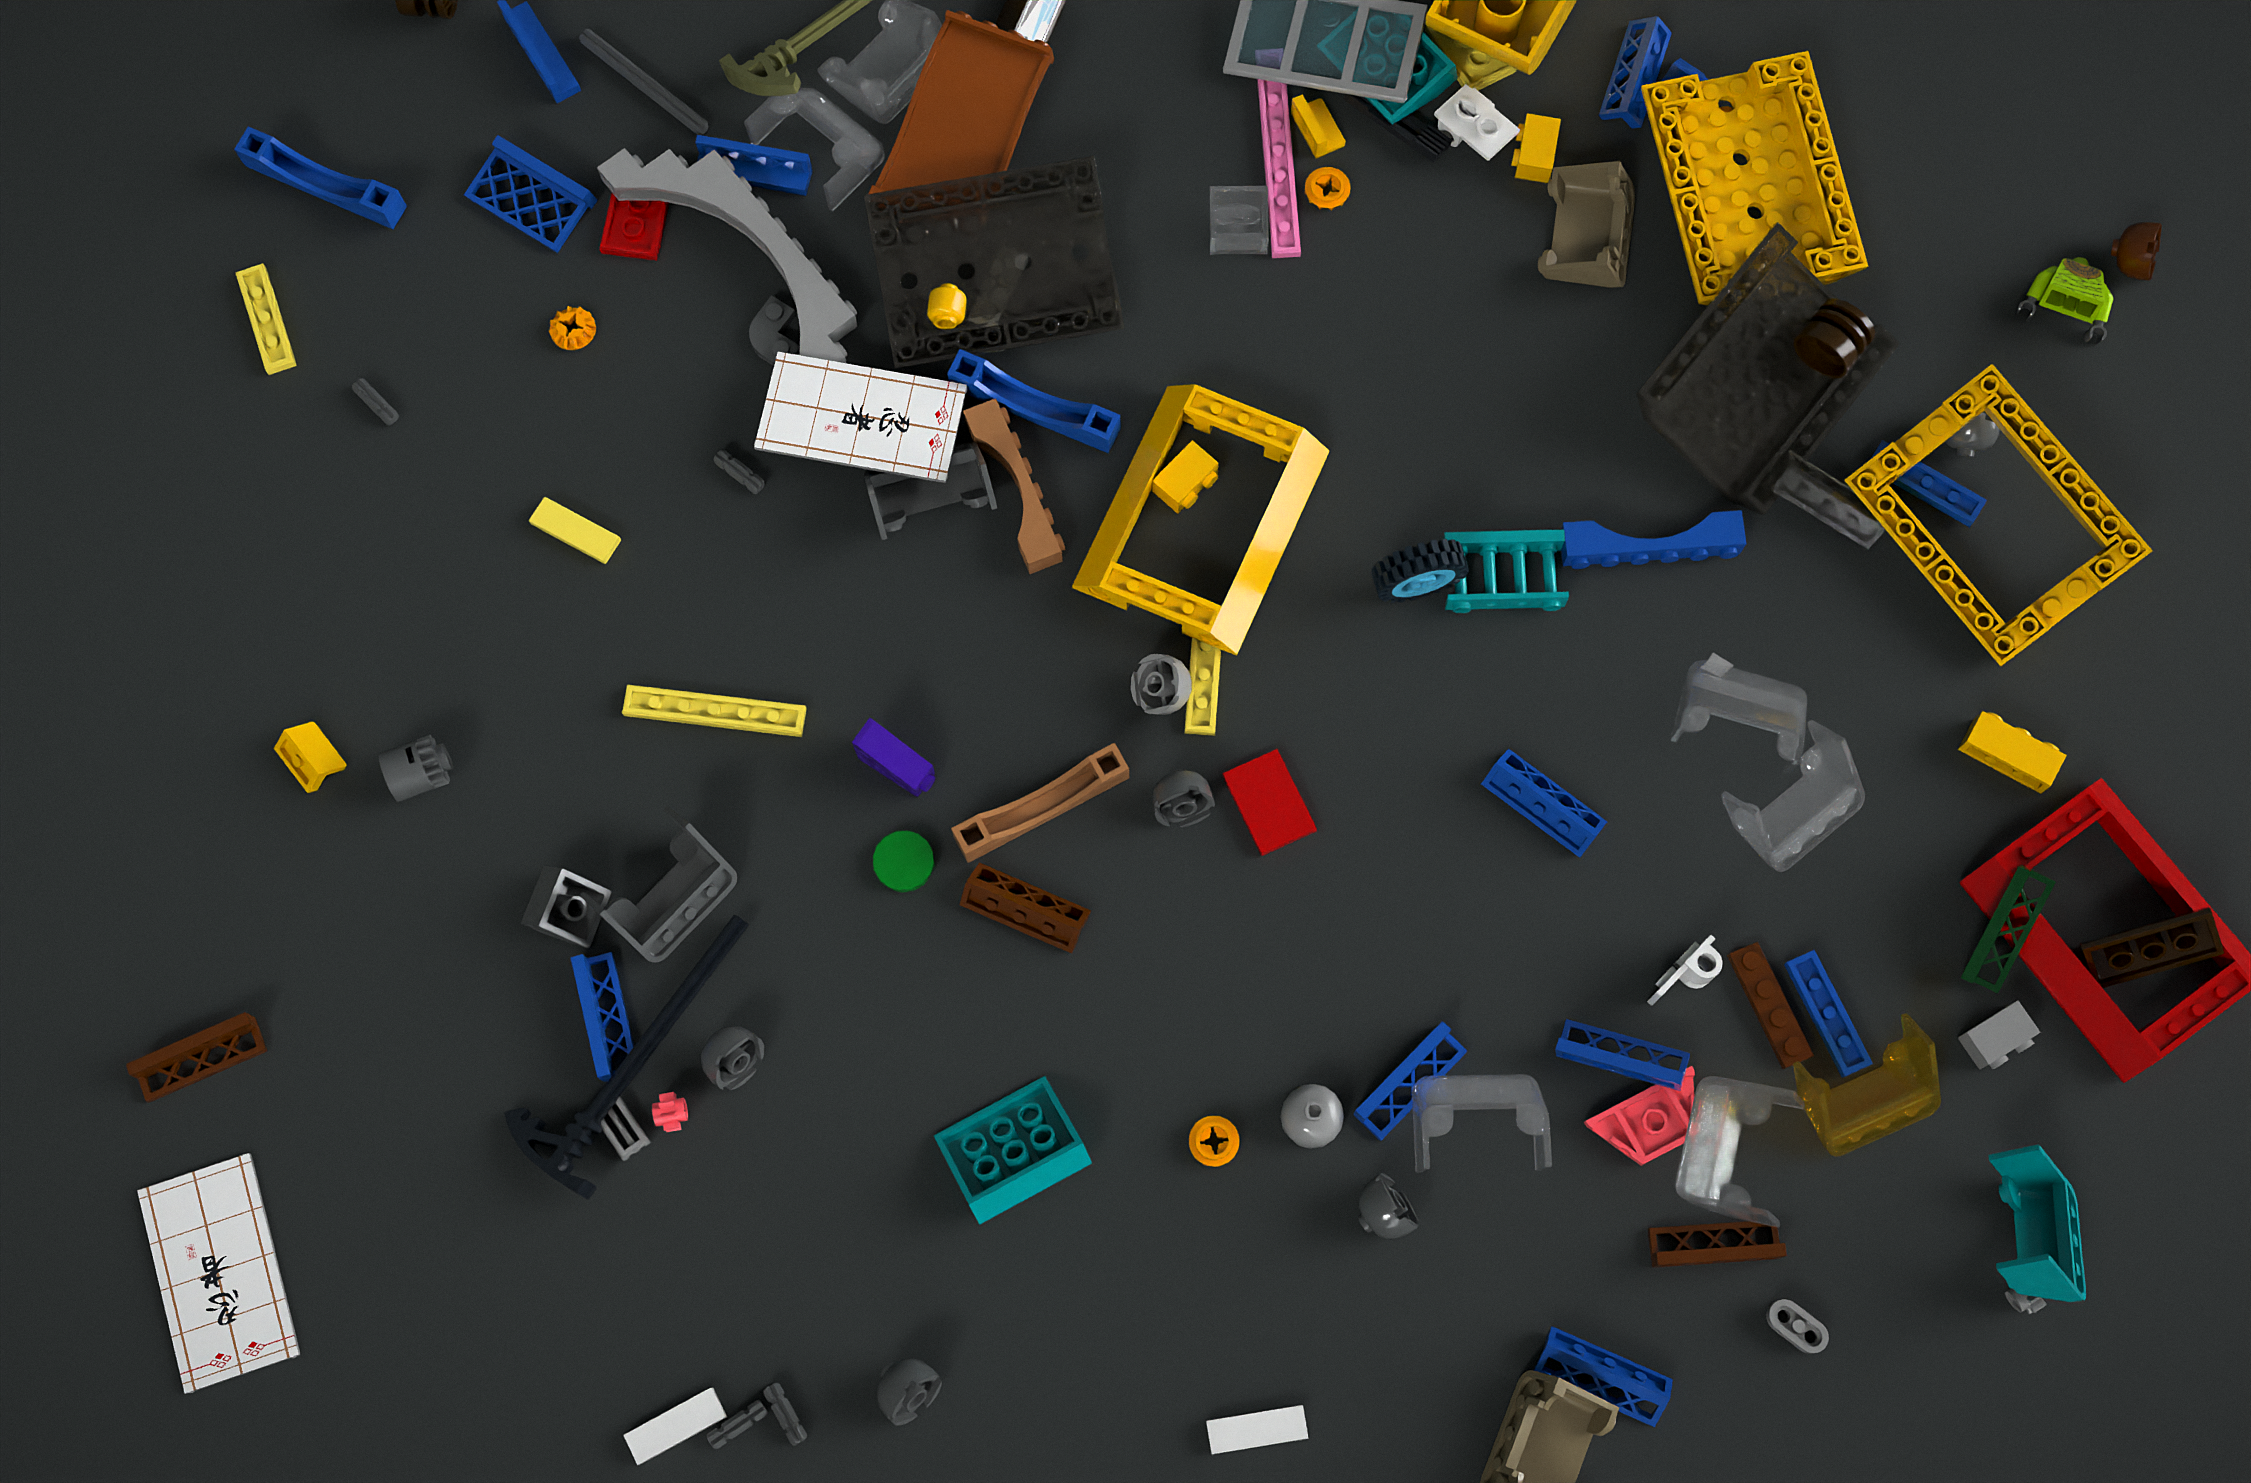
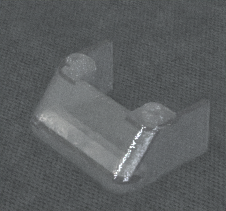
M802 87L799 88L796 94L770 96L744 121L750 144L758 145L787 116L797 112L835 143L832 149V156L835 163L841 169L823 186L828 208L834 211L883 162L885 157L883 144L815 88Z
M1813 720L1807 724L1815 745L1806 751L1801 758L1800 769L1803 777L1767 807L1760 811L1759 807L1753 803H1744L1726 791L1721 794L1734 828L1759 856L1778 872H1784L1791 868L1859 811L1865 801V791L1846 739Z
M1525 1074L1425 1076L1414 1084L1412 1101L1416 1173H1423L1430 1169L1429 1137H1440L1451 1130L1453 1126V1110L1516 1109L1518 1127L1522 1132L1534 1136L1535 1171H1543L1552 1167L1549 1114L1540 1087L1533 1077Z
M1718 1076L1703 1078L1696 1088L1675 1181V1188L1679 1196L1689 1203L1731 1218L1779 1227L1780 1221L1769 1210L1751 1207L1749 1193L1741 1186L1729 1184L1742 1124L1760 1125L1764 1123L1770 1116L1772 1104L1804 1109L1805 1102L1794 1090Z

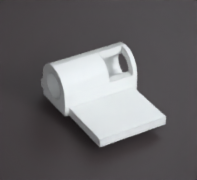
M1467 84L1434 112V116L1439 119L1438 130L1449 138H1454L1450 146L1457 147L1464 140L1487 161L1520 132L1517 126L1494 108L1495 105L1477 89H1471Z
M1710 935L1701 945L1695 941L1673 964L1678 969L1676 970L1672 966L1656 982L1655 985L1659 989L1647 1002L1652 1006L1678 978L1685 985L1694 989L1704 987L1721 971L1723 964L1720 954L1710 945L1715 938Z

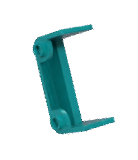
M2039 1144L1988 1155L1989 1161L2002 1176V1184H1999V1194L2002 1201L2008 1203L2013 1209L2017 1259L1996 1263L1998 1272L2004 1277L2009 1288L2014 1289L2016 1293L2021 1295L2065 1302L2085 1300L2086 1286L2078 1203L2072 1185Z

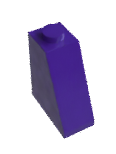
M870 717L852 741L859 760L916 797H919L922 791L927 792L933 785L936 778L934 777L933 765Z

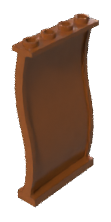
M947 10L945 21L932 45L917 81L892 151L875 186L872 185L868 193L872 204L977 244L981 235L980 230L1006 174L1033 99L1050 63L1053 64L1054 55L1050 45L1039 39L1034 41L1028 40L1015 30H1008L1007 32L998 29L997 25L987 20L979 22L963 11H956L955 13Z

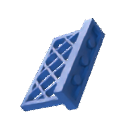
M497 135L492 143L495 147L466 190L464 196L558 253L586 209L594 207L598 201L597 198L585 187ZM498 159L506 162L508 172L494 176L493 167ZM529 176L531 186L517 190L514 177ZM509 179L511 191L497 194L495 182ZM490 184L492 196L482 199L475 196L480 186ZM548 188L552 190L553 200L539 204L537 191ZM532 193L534 205L520 208L518 196ZM513 197L515 210L503 213L500 210L499 201ZM570 202L577 205L571 216L562 218L560 205ZM555 206L557 219L543 222L541 210ZM536 211L538 224L524 226L522 214ZM558 225L560 234L552 243L546 239L544 229Z

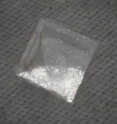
M1210 186V255L1267 254L1269 240L1267 186Z

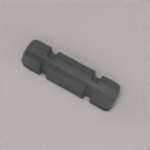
M359 378L352 384L354 392L386 425L391 426L399 419L397 412L365 379Z
M719 450L713 459L717 466L725 469L726 473L743 486L746 485L747 489L753 494H758L764 488L765 483L761 477L753 474L752 470L736 458H732V455L726 450Z
M776 1382L766 1387L763 1393L767 1401L773 1404L771 1408L783 1430H787L786 1436L790 1443L797 1445L807 1438V1433L802 1425L799 1426L798 1422L800 1420L788 1398H784L783 1395L785 1393L781 1385Z
M760 1400L754 1401L747 1406L748 1409L746 1411L741 1410L722 1423L720 1429L715 1428L709 1432L707 1439L714 1449H719L727 1443V1439L732 1440L751 1427L753 1421H759L767 1416L768 1412L764 1404Z

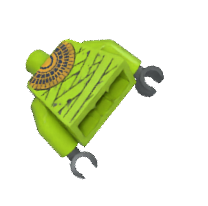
M2077 257L2073 260L2066 258L2061 261L2059 267L2051 266L2038 273L2026 294L2028 296L2027 300L2022 301L2015 312L2017 317L2022 308L2028 309L2030 315L2026 321H2029L2036 311L2035 302L2039 301L2038 305L2089 323L2095 321L2094 326L2084 333V341L2088 342L2092 338L2093 332H2095L2098 336L2097 345L2107 336V331L2103 324L2108 321L2113 303V295L2104 283V276L2101 270L2090 267L2085 258Z

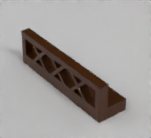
M980 862L967 879L959 904L1071 954L1077 945L1080 932L1091 913V910ZM982 875L993 880V882L988 883L978 878ZM1014 889L1021 892V894L1015 895L1008 890ZM1042 901L1049 904V906L1043 907L1036 902ZM1070 913L1080 918L1076 921L1065 916V914Z
M244 1012L126 1064L129 1075L138 1079L145 1101L150 1103L265 1053L267 1048L256 1018ZM252 1032L257 1047L245 1052L236 1049L240 1038ZM216 1047L227 1049L222 1062L216 1065L206 1062L212 1049ZM234 1052L238 1053V1055L232 1057ZM202 1054L200 1059L195 1058L196 1056ZM189 1059L198 1062L192 1075L186 1078L176 1075L182 1062ZM204 1065H206V1066L209 1067V1068H206V1069L202 1070L203 1067H204ZM172 1067L170 1072L166 1071V1069ZM159 1072L168 1075L163 1088L152 1092L148 1077ZM174 1078L179 1079V1081L173 1083Z
M1777 1219L1647 1229L1652 1268L1773 1260L1787 1256L1786 1244L1780 1243ZM1769 1227L1771 1244L1758 1245L1749 1237L1756 1228ZM1748 1228H1751V1229L1747 1232V1234L1743 1233V1232L1740 1230V1229H1748ZM1725 1230H1733L1742 1238L1736 1247H1726L1718 1241V1238ZM1708 1231H1718V1232L1716 1233L1715 1236H1712ZM1693 1232H1701L1710 1240L1704 1249H1693L1686 1243ZM1676 1233H1686V1235L1681 1239ZM1669 1234L1678 1242V1245L1673 1251L1658 1252L1656 1235ZM1745 1242H1747L1750 1246L1743 1245L1745 1244Z

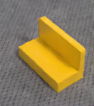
M1303 95L1292 99L1291 115L1316 159L1345 146L1346 141L1321 98L1309 103L1306 102Z
M315 722L284 729L274 747V750L307 793L317 791L326 775L342 771L347 766Z

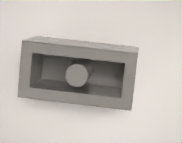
M2016 1001L1957 1038L1979 1070L1988 1065L1995 1069L2009 1060L2006 1054L2015 1049L2019 1054L2035 1044L2031 1038L2041 1032L2020 1002Z

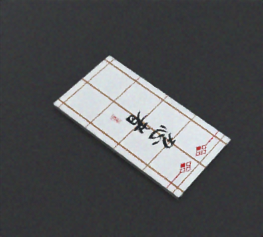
M777 352L756 441L754 442L755 450L946 483L965 394L967 393V384Z
M250 1153L242 1154L239 1157L137 1190L184 1393H194L199 1389L301 1355L252 1155Z

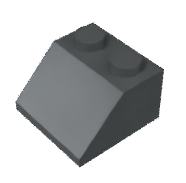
M544 866L521 924L545 935L589 949L602 917L579 895L584 891L604 909L612 891L563 868Z

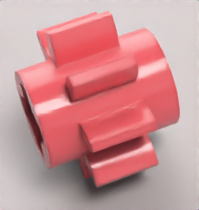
M674 1091L659 1094L660 1102L652 1103V1115L655 1126H663L666 1133L681 1130L680 1122L688 1121V1109L685 1098H677V1094H674Z

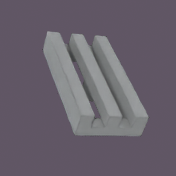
M619 1097L616 1104L640 1140L634 1141L613 1108L609 1110L608 1114L630 1147L627 1149L623 1148L604 1118L601 1122V1128L622 1160L625 1161L630 1158V1155L640 1151V1148L644 1145L647 1146L651 1142L622 1098Z

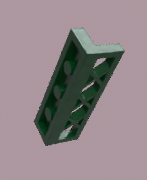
M2021 864L2018 866L1961 976L1962 979L1972 984L1975 982L1993 992H1999L2056 881ZM2029 876L2047 884L2040 897L2030 900L2027 899L2023 888ZM2021 893L2024 902L2015 904ZM2038 901L2032 913L2030 903ZM2025 905L2030 917L2027 924L2013 928L2009 917L2011 910ZM2007 921L2009 929L2000 932ZM2024 929L2020 938L2017 939L2015 931ZM2011 933L2015 943L2013 951L1999 956L1995 946L1997 937ZM1992 949L1995 957L1986 959ZM2009 957L2003 968L2000 959ZM1997 961L2001 974L1996 984L1978 976L1983 964Z

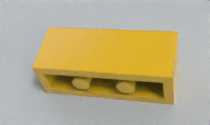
M1984 711L1973 719L1958 748L1959 751L2040 794L2052 785L2067 756L2060 752L2055 745L2049 742H2041L2031 737L2027 730L2020 727H2012L2003 722V719L1997 714Z

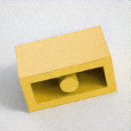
M1527 113L1524 124L1519 123L1518 128L1520 132L1516 135V141H1521L1520 149H1514L1511 166H1516L1515 178L1548 183L1553 169L1561 119Z
M1192 440L1152 480V492L1178 514L1184 507L1189 509L1198 499L1197 494L1204 487L1208 489L1218 479V462Z

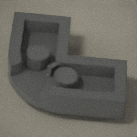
M771 295L752 320L749 328V338L756 354L774 366L777 352L799 355L800 345L782 335L783 331L796 316L795 310Z

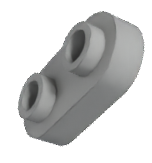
M1782 1299L1773 1302L1768 1307L1766 1318L1769 1326L1804 1353L1813 1354L1821 1352L1826 1348L1829 1341L1826 1327L1791 1300ZM1779 1311H1784L1787 1314V1321L1785 1323L1779 1321ZM1807 1331L1812 1332L1814 1335L1812 1343H1808L1805 1340L1804 1336Z

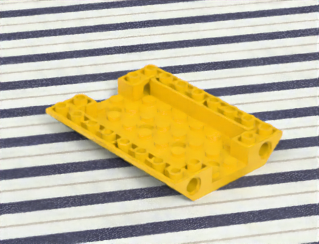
M1809 51L1753 62L1747 72L1705 81H1699L1698 74L1641 86L1699 304L1723 307L1831 284L1868 267ZM1722 100L1730 102L1733 108L1732 111H1722L1719 108L1718 102ZM1736 153L1743 154L1747 159V164H1736L1733 160V155ZM1749 207H1757L1761 211V218L1754 219L1750 217L1747 209ZM1765 260L1772 261L1776 265V272H1766L1762 267V262Z

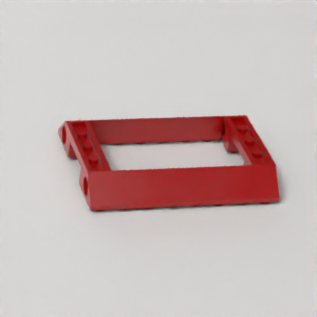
M2101 777L1959 883L1987 918L1991 920L2020 864L2032 869L2097 820L2176 915L2205 907L2211 909L2225 953L2212 958L2220 968L2226 967L2209 976L2197 985L2198 988L2139 1030L2134 1027L2041 913L2018 954L2114 1073L2125 1083L2161 1060L2251 991V954ZM2021 893L2015 904L2024 902ZM2030 903V907L2033 913L2035 906L2033 903ZM2025 905L2012 909L2009 914L2013 928L2027 924L2030 918ZM2007 921L2000 932L2009 929ZM2024 929L2015 931L2017 939L2020 938ZM2011 933L2002 935L2014 949L2015 943Z

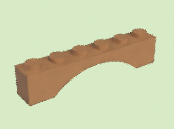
M995 398L964 410L965 424L973 442L977 443L980 450L986 452L1002 464L1012 476L1020 491L1023 501V517L1017 540L1019 551L1029 574L1063 562L1062 551L1065 550V545L1059 533L1054 535L1051 528L1054 520L1049 508L1043 509L1040 500L1043 499L1041 489L1037 482L1032 484L1029 474L1032 473L1030 463L1027 457L1021 458L1018 449L1021 448V443L1017 433H1011L1007 426L1011 421L1005 406L1000 408Z
M1113 743L1086 757L1078 765L1042 788L1009 804L977 814L952 827L953 836L967 863L1129 779V767L1116 744Z

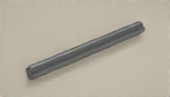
M585 29L580 34L581 44L694 133L703 135L708 131L709 125L705 119L592 30Z

